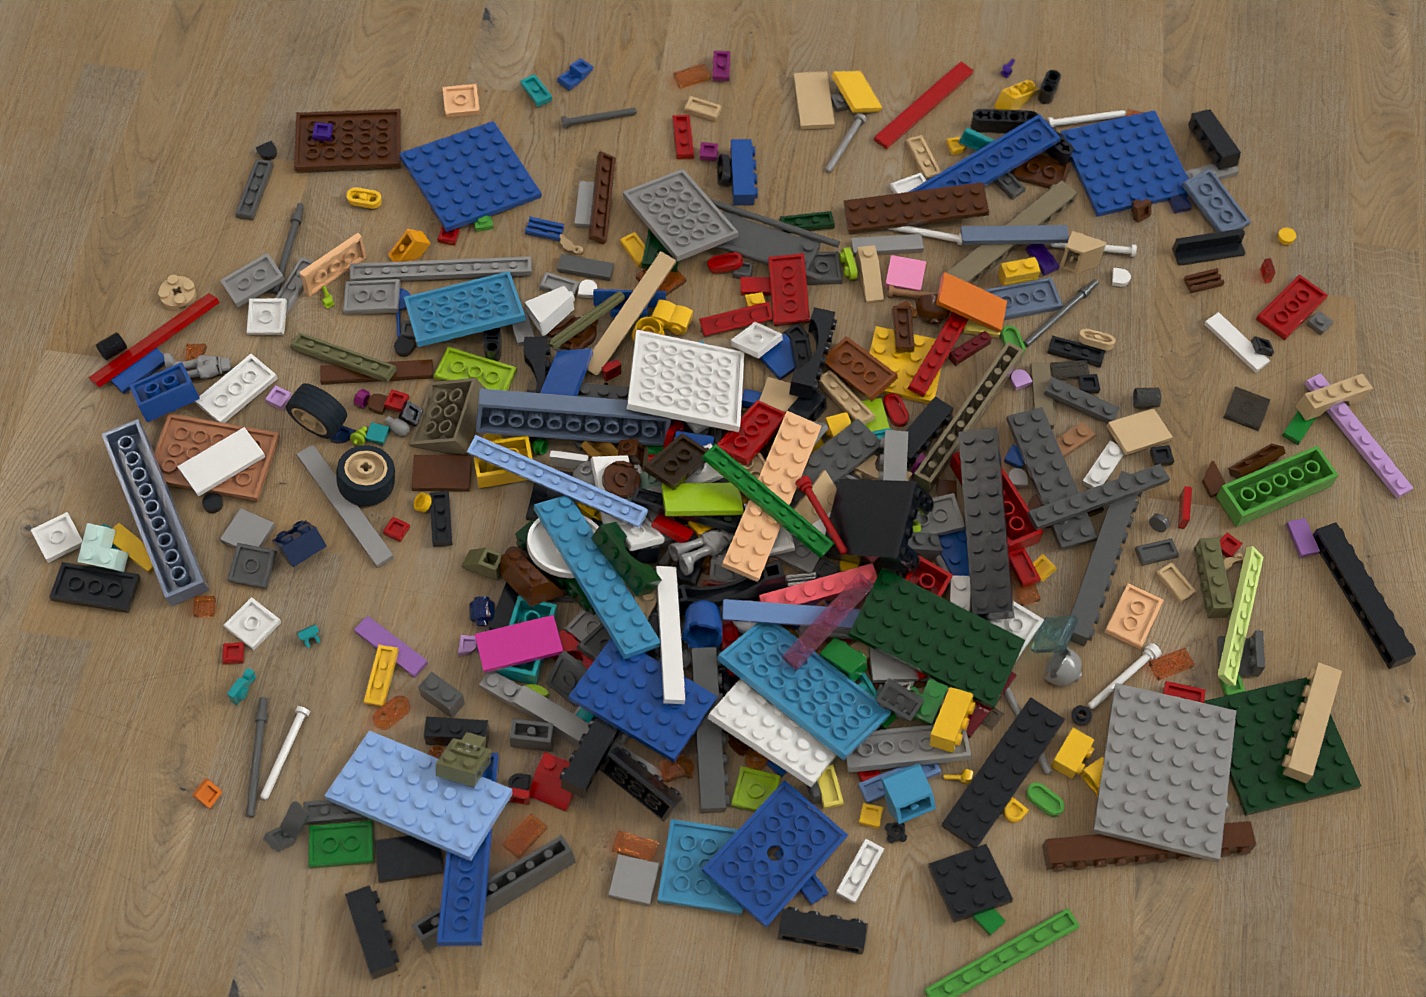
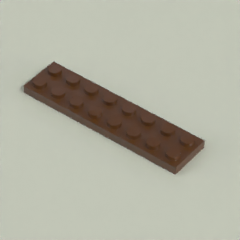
M983 182L844 200L849 234L989 215Z

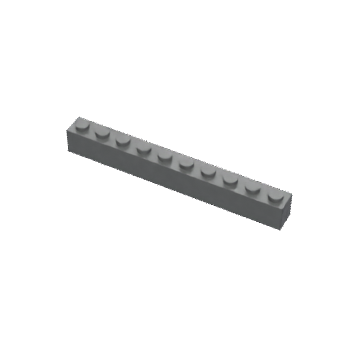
M1121 471L1118 479L1130 475V473ZM1142 492L1108 505L1066 625L1063 639L1085 646L1088 640L1092 641L1095 630L1092 629L1093 624L1098 623L1101 613H1098L1099 607L1103 608L1107 597L1103 595L1105 591L1108 592L1112 581L1109 580L1110 575L1114 576L1117 569V564L1114 563L1116 559H1120L1123 549L1120 548V545L1126 542L1128 533L1125 531L1127 527H1131L1134 517H1131V513L1136 512L1139 504L1136 499L1137 496L1141 497Z

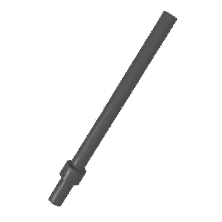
M297 203L295 213L292 214L290 220L291 227L278 267L283 276L298 225L301 224L303 218L301 215L304 204ZM282 283L273 287L271 292L277 295Z
M1093 279L1088 285L1080 288L1070 301L1023 341L1025 347L1028 348L1080 300L1088 297L1099 282Z
M265 697L259 698L258 712L255 714V722L257 724L246 817L253 818L255 814L264 727L268 720V714L266 713L268 699Z

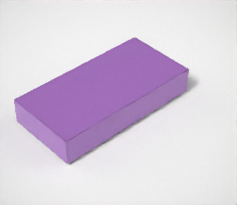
M1306 518L1287 522V529L1299 557L1317 555L1320 550Z

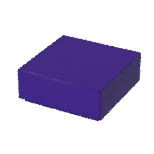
M315 123L312 135L313 140L331 141L333 125Z

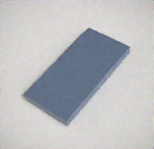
M1211 168L1182 183V187L1216 232L1241 229L1251 223Z
M1052 277L985 289V291L1007 300L1004 320L1056 311L1063 307Z

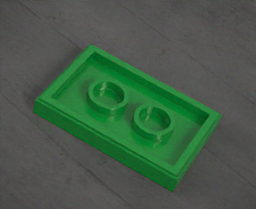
M373 821L309 826L308 866L310 869L374 863Z

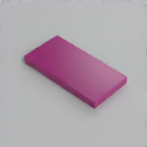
M554 615L474 634L484 673L559 655L563 652Z

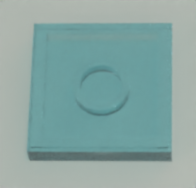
M1075 615L1045 617L1031 650L1034 653L1065 652L1079 619Z

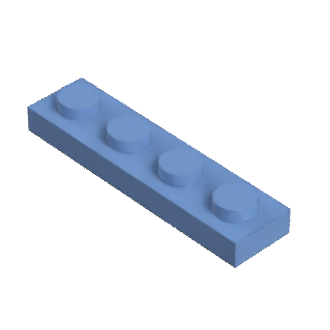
M938 763L921 765L927 779L941 774ZM910 766L897 767L858 783V788L865 802L869 804L885 797L881 778Z

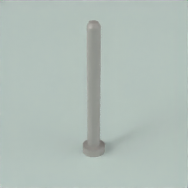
M857 113L855 115L853 125L825 168L827 173L833 170L859 126L866 122V117L863 114Z

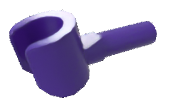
M1011 59L1007 65L1004 64L1001 74L1006 78L1013 71L1010 67L1015 62L1014 59Z

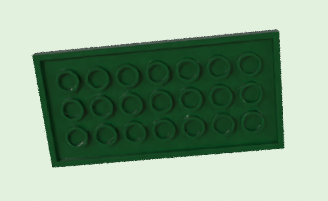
M884 568L881 569L848 634L849 637L948 687L973 693V700L991 709L995 708L1026 641Z

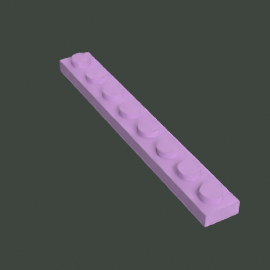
M1321 373L1304 383L1310 392L1330 385ZM1345 402L1338 403L1326 410L1396 499L1411 492L1413 486Z

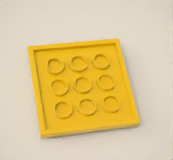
M876 326L869 353L897 373L898 379L881 394L895 393L902 399L929 404L936 395L941 368L923 398L907 388L936 339L913 334L914 352H895L894 330Z

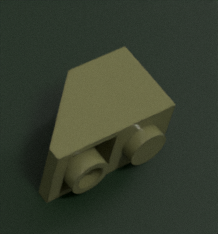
M486 547L469 550L462 568L498 581L500 577L501 555L503 553Z

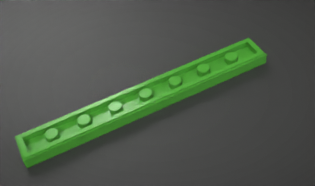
M1069 908L925 988L924 993L927 997H959L1077 930L1080 925Z

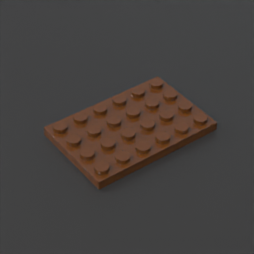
M401 109L296 112L295 172L401 168L399 155L401 153ZM315 123L333 125L331 141L313 140L312 135Z

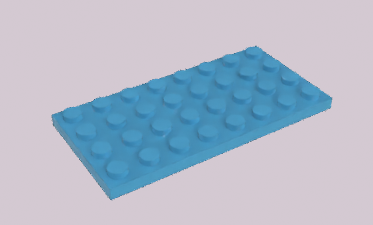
M757 623L722 651L717 658L720 663L842 760L847 758L892 713L891 710L881 707L873 696L780 624Z

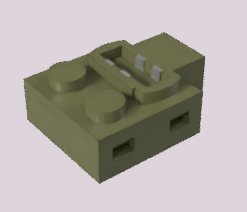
M466 732L462 740L453 738L436 762L435 776L475 787L491 763V749L485 748L486 737Z

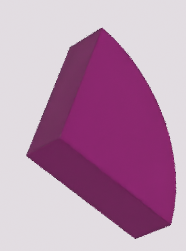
M922 453L917 458L911 470L912 478L914 477V473L916 472L918 467L926 458V456Z

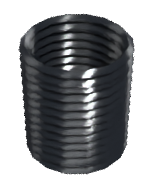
M118 332L96 344L98 351L106 361L127 349L126 343Z

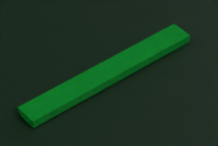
M714 444L703 455L702 459L819 558H822L833 547L834 543L718 445Z

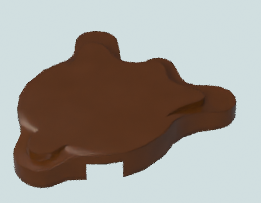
M575 315L568 317L562 324L555 326L547 333V336L553 338L581 317H575ZM598 319L559 347L576 350L584 349L591 345L596 339Z

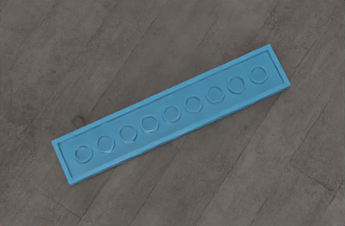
M561 496L534 504L535 513L622 657L627 659L660 647L661 641L624 581L592 541L591 537L594 533L573 499Z

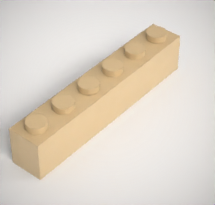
M1319 662L1315 668H1310L1307 679L1310 681L1304 687L1302 696L1305 697L1304 702L1300 703L1297 710L1300 716L1298 720H1295L1292 731H1295V733L1289 739L1287 748L1290 749L1289 754L1285 755L1282 766L1285 767L1283 775L1307 783L1313 777L1341 677V670Z

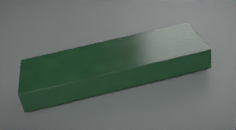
M832 211L781 216L779 219L780 222L808 231L834 229L835 227ZM782 230V232L791 234V232Z

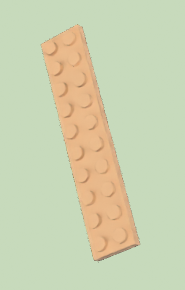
M789 411L784 416L758 478L759 481L788 505H790L797 488L795 483L802 476L822 427ZM750 499L721 566L758 582L781 525Z

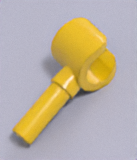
M963 769L962 775L944 774V779L959 780L964 784H970L973 779V771Z

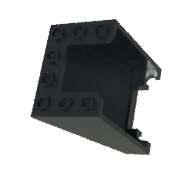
M839 479L829 519L847 548V552L841 554L834 543L833 547L824 556L828 559L862 565L873 563L874 567L914 574L915 569L919 567L920 558L917 557V553L908 545L909 539L913 535V522L918 516V511L922 515H928L929 512H932L934 507L933 499L915 481ZM826 530L825 536L833 542L828 531Z

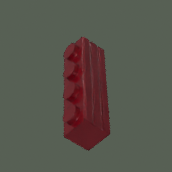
M983 331L950 352L948 359L957 366L986 346H989L992 337L986 331Z

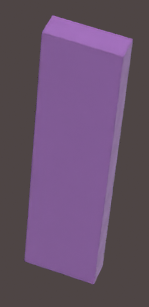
M369 616L354 629L358 636L376 649L378 645L398 648L399 653L396 664L414 678L428 664L426 659Z

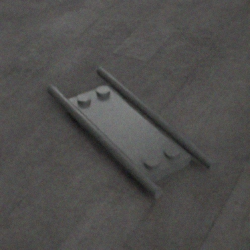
M709 198L718 209L722 210V214L738 231L737 238L715 246L716 248L731 253L737 252L742 257L769 265L768 257L804 253L806 278L822 282V275L808 270L820 249L821 243L838 248L840 241ZM742 217H746V218H749V219H752V220H755V221H758V222H761V223H764V224H767V225H770V226H773V227H776V228H779V229H782V230H785V231H788V232H791V233L800 235L801 237H797V236H794V235H791V234H788V233H785V232H782V231H779V230H776V229H773V228H770V227H767V226H764V225H761V224H758V223H755V222H752V221L743 219Z

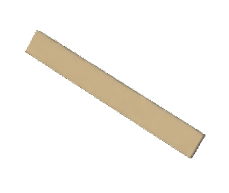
M660 251L593 349V355L586 372L596 378L599 377L602 372L601 367L610 361L675 265V259Z

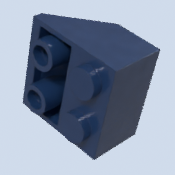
M306 520L296 522L292 529L287 532L282 531L278 533L276 538L272 540L287 563L292 567L327 547L317 528Z

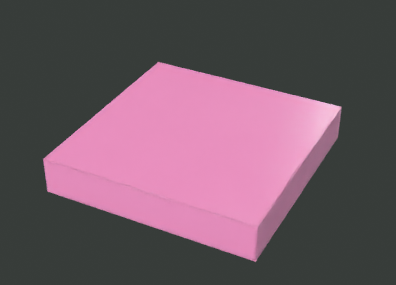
M891 255L885 287L889 288L890 284L894 285V288L921 292L926 261Z

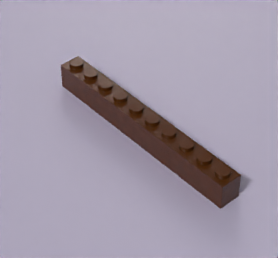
M1251 821L1224 823L1221 857L1229 856L1230 853H1238V855L1251 853L1256 846ZM1101 834L1045 839L1042 845L1046 870L1053 869L1054 872L1064 871L1066 868L1073 867L1074 870L1085 869L1086 866L1103 868L1107 864L1124 866L1129 862L1145 864L1148 861L1156 860V862L1161 863L1174 858L1178 861L1189 859V857H1194Z

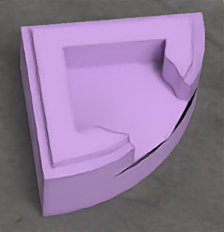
M461 635L458 655H469L478 648L475 636Z

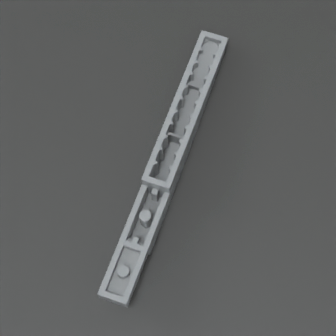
M495 671L488 672L479 684V687L536 721L554 723V734L578 748L580 747L579 741L583 733L587 734L590 729L587 722L527 686L523 685L522 687ZM617 741L612 745L610 751L617 746L620 749L624 748L631 754V758L637 762L641 761L644 763L650 773L653 775L657 774L660 777L663 775L661 770Z

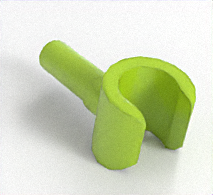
M322 286L325 298L321 300L325 308L328 309L335 303L332 295L328 293L326 286Z

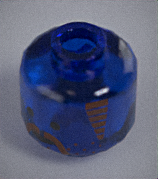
M474 597V600L469 603V619L472 622H476V626H488V622H491L494 618L495 603L490 600V597Z

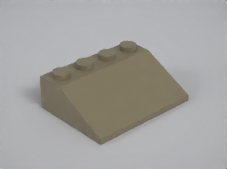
M477 378L430 382L422 406L423 411L409 445L415 448L447 454L467 453L476 428L479 389L486 388Z

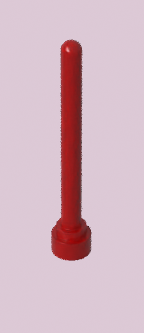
M809 476L800 477L795 483L798 490L807 495L841 554H845L847 548L814 494L811 479Z

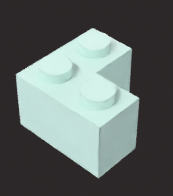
M87 523L77 562L124 572L129 553L111 549L116 530Z

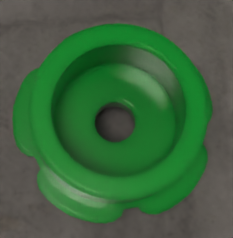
M540 437L533 441L532 449L536 455H544L549 447L547 440Z

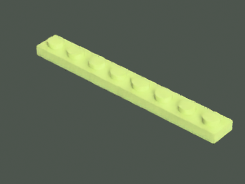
M1254 546L1246 547L1217 676L1227 686L1236 685L1264 558Z

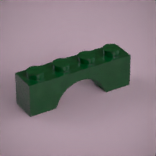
M617 522L601 524L591 537L592 541L636 597L652 593L662 579L651 565L637 561L628 553L624 545L627 535Z

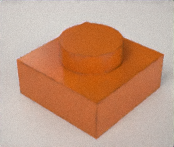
M204 779L192 796L206 808L210 809L223 791L209 779Z

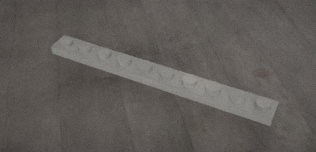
M531 256L350 264V281L478 278L510 271L511 276L532 275Z

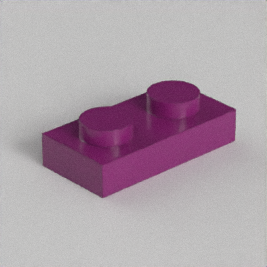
M714 51L712 81L729 82L731 51Z

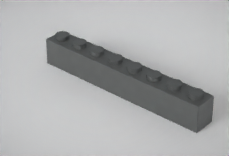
M716 647L692 648L693 682L718 696L716 702L695 731L700 813L725 812L726 806H730L729 793H725V785H728V773H724V765H727V753H723L722 745H726L725 732L721 733V727L708 719L709 713L723 699V693H719V685H722V675L717 670V666H721V663L717 660L719 654H716Z
M562 835L488 878L485 917L576 863L573 851ZM441 907L412 924L426 952L438 946L437 937Z

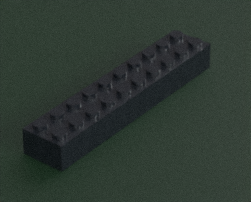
M996 427L958 432L972 613L987 621L1015 618L998 430Z

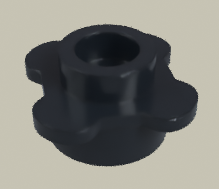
M894 822L885 825L888 835L887 841L889 843H894L895 841L905 842L907 840L904 823L898 824Z

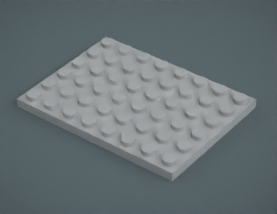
M1116 683L1112 697L1093 833L1219 862L1236 710Z

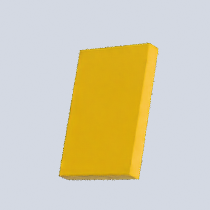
M861 71L833 72L831 76L853 113L881 111L883 107Z

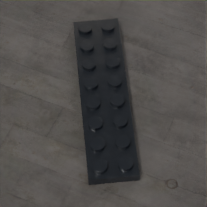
M1030 697L947 815L941 827L971 847L977 848L1054 738L1065 719Z

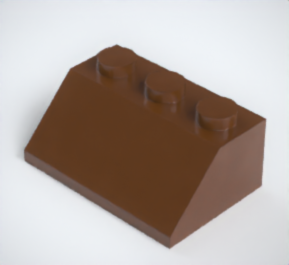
M519 550L501 555L499 574L530 606L564 596L563 590Z

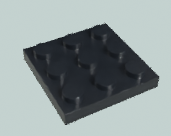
M987 844L929 863L928 865L953 923L1012 903L1013 901L1011 893Z

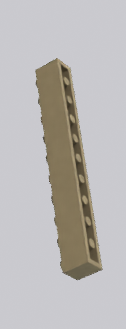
M1061 180L1058 184H1053L1048 192L1042 193L1034 203L1028 204L1023 212H1018L1012 221L1006 222L1003 226L1048 225L1074 204L1077 192ZM979 244L977 249L970 251L962 261H957L952 269L945 272L974 285L1023 244Z
M1009 341L1006 343L914 473L913 481L917 482L927 493L930 492L950 463L952 454L957 453L960 449L958 432L974 429L1020 363L1024 352L1020 347Z

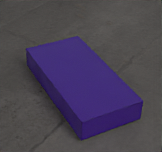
M1044 244L1026 246L1025 251L1030 258H1036L1043 276L1059 270L1060 265Z

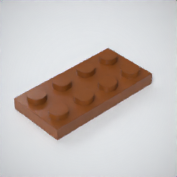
M847 336L828 352V355H824L826 356L825 367L871 402L898 379L897 373Z

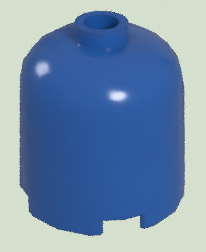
M708 600L695 601L686 609L682 639L689 644L688 647L691 649L713 646L717 648L722 642V612L714 602Z

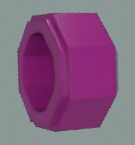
M364 389L359 390L354 396V405L359 408L366 407L370 392Z

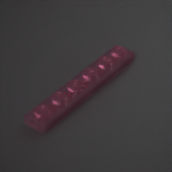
M859 572L781 658L797 671L874 585Z

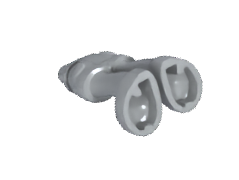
M164 354L166 369L182 362L186 370L193 369L187 371L190 378L200 377V379H206L218 374L221 375L223 371H231L229 357L221 358V356L200 355L197 359L176 361L172 354Z
M721 529L700 534L698 539L669 545V554L674 561L679 560L682 573L689 575L693 572V563L696 560L707 555L716 556L721 553L727 546H730L735 533ZM703 546L702 548H700V549H698V550H695V551L686 553V552H688V551H690V550H692V549H694V548Z

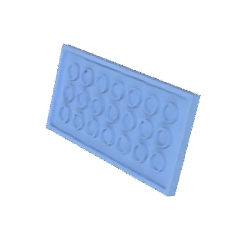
M369 731L326 792L325 798L330 802L471 861L509 801L513 791L509 787L484 777L480 778L475 787L437 777L435 773L438 758Z

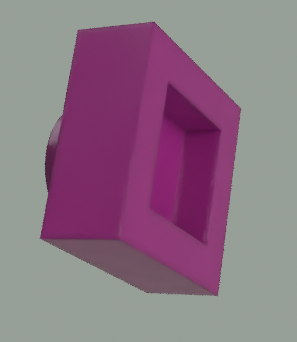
M701 142L699 160L717 162L718 143Z

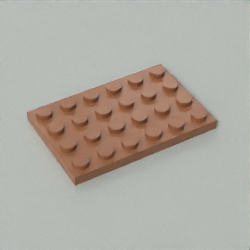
M168 414L154 452L167 486L193 490L177 466L239 431L244 426ZM245 427L264 452L265 458L206 493H215L258 502L280 438L279 433Z

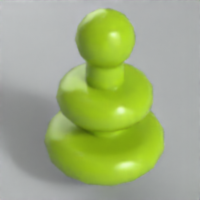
M362 426L361 430H356L355 433L350 435L353 445L361 446L365 443L366 432L368 431L366 426Z

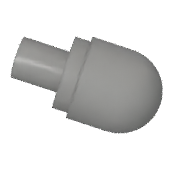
M390 416L385 419V423L390 425L392 432L398 436L403 437L409 433L410 427L405 421L398 418L394 420Z

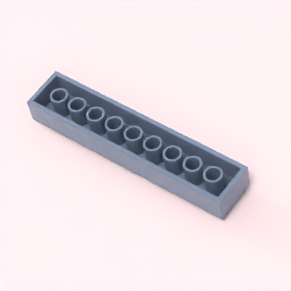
M479 389L476 432L619 443L620 440L638 439L641 445L663 446L671 418L627 410V400Z
M136 419L101 434L166 600L171 606H174L209 591L146 431L140 421Z

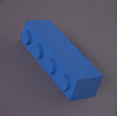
M731 139L730 156L732 161L733 206L754 205L755 198H758V188H754V184H757V174H754L753 171L756 170V160H753V157H755V146H752V139Z

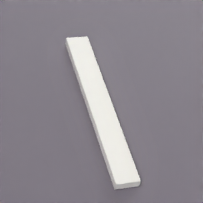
M656 566V573L662 579L657 586V603L661 641L663 702L666 704H684L685 688L676 567Z

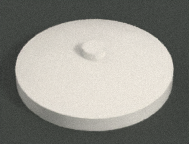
M583 515L589 527L595 533L599 526ZM538 518L530 527L527 537V550L531 559L539 568L549 574L564 578H575Z

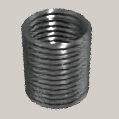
M1135 388L1133 391L1134 406L1137 408L1159 407L1161 405L1160 388Z

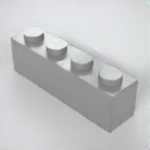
M885 430L884 437L880 439V448H883V454H880L879 465L883 466V469L879 471L878 480L906 481L908 432Z

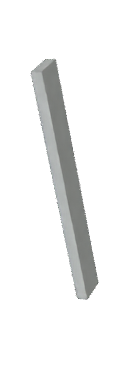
M311 445L297 453L301 463L375 566L379 568L394 559L392 552L360 508L341 495L337 486L336 475L315 446Z

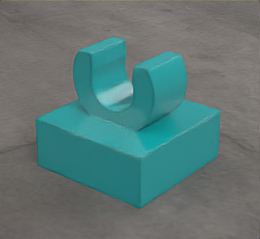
M316 624L296 632L299 640H304V644L308 648L310 647L308 643L310 638L313 637L317 643L320 642L319 636L316 635L319 632Z

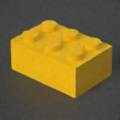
M528 436L491 441L533 459ZM473 456L479 488L527 480Z

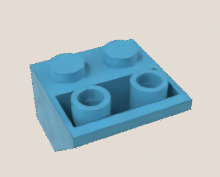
M919 763L881 778L888 812L898 824L936 809L933 791Z

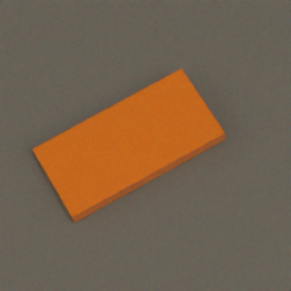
M946 272L942 274L936 301L937 305L999 333L1002 331L1007 300Z

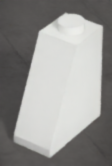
M562 286L525 302L528 316L542 336L549 333L574 310L573 302L575 297L571 291Z

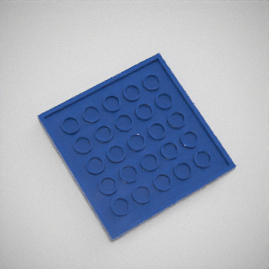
M1155 110L1060 131V134L1073 146L1071 162L1096 217L1133 209L1131 202L1136 199L1142 201L1147 198L1151 201V204L1189 196L1182 187V183L1188 180V177Z
M494 121L399 153L401 161L446 232L476 222L479 218L486 215L489 217L541 198L542 195Z

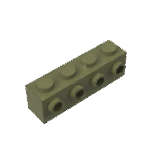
M1200 538L1193 551L1197 561V572L1200 577V587L1203 592L1204 608L1207 612V617L1227 618L1233 609L1219 538Z

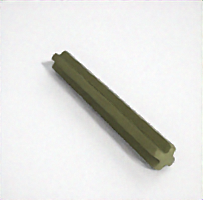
M621 291L616 292L549 340L553 349L558 348L625 300L624 294Z

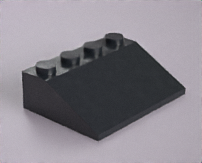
M618 746L612 749L607 754L600 771L665 822L682 800L680 793L675 788H669L663 783L664 780L659 775L650 773L644 763L641 761L637 762L631 758V754L626 749H620Z

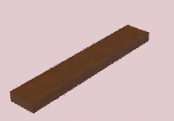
M600 151L597 154L588 239L604 245L607 242L616 157Z
M432 359L386 362L395 365L397 369L389 381L433 378ZM320 365L321 385L381 381L338 365Z

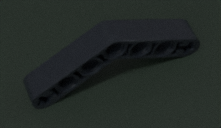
M977 109L973 112L970 127L976 132L1008 133L1037 116L1038 113L1031 110ZM1052 127L1060 136V142L1046 149L1045 152L1051 158L1056 159L1059 165L1070 163L1073 146Z

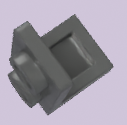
M297 801L292 802L280 827L267 832L263 840L277 852L294 845L310 812Z

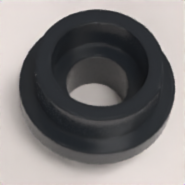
M1080 705L1072 710L1071 718L1077 725H1086L1090 722L1092 713L1089 708ZM1079 712L1085 714V717H1081Z

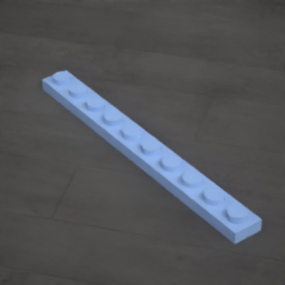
M475 435L467 450L469 455L635 527H641L648 513V509L477 435Z

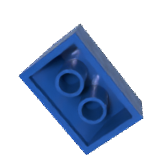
M182 362L129 385L146 422L156 420L169 412H173L200 399Z

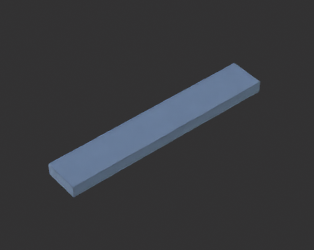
M1067 225L961 226L960 230L962 245L1068 243L1069 241Z

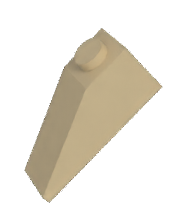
M875 245L857 247L855 260L866 303L884 301L876 247Z

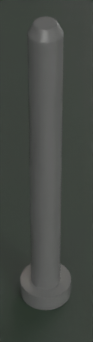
M636 108L572 118L562 116V126L565 129L568 128V125L636 114Z

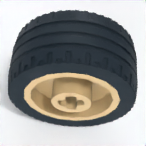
M308 383L301 384L286 404V410L294 421L307 431L325 439H331L339 431L348 416L345 408L337 399L321 388Z
M370 445L355 446L346 451L339 459L336 470L339 492L346 500L359 506H373L383 502L392 493L395 484V467L392 458L381 448Z

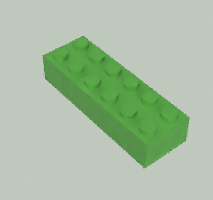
M1317 445L1222 485L1216 497L1234 525L1238 527L1332 487L1339 475Z

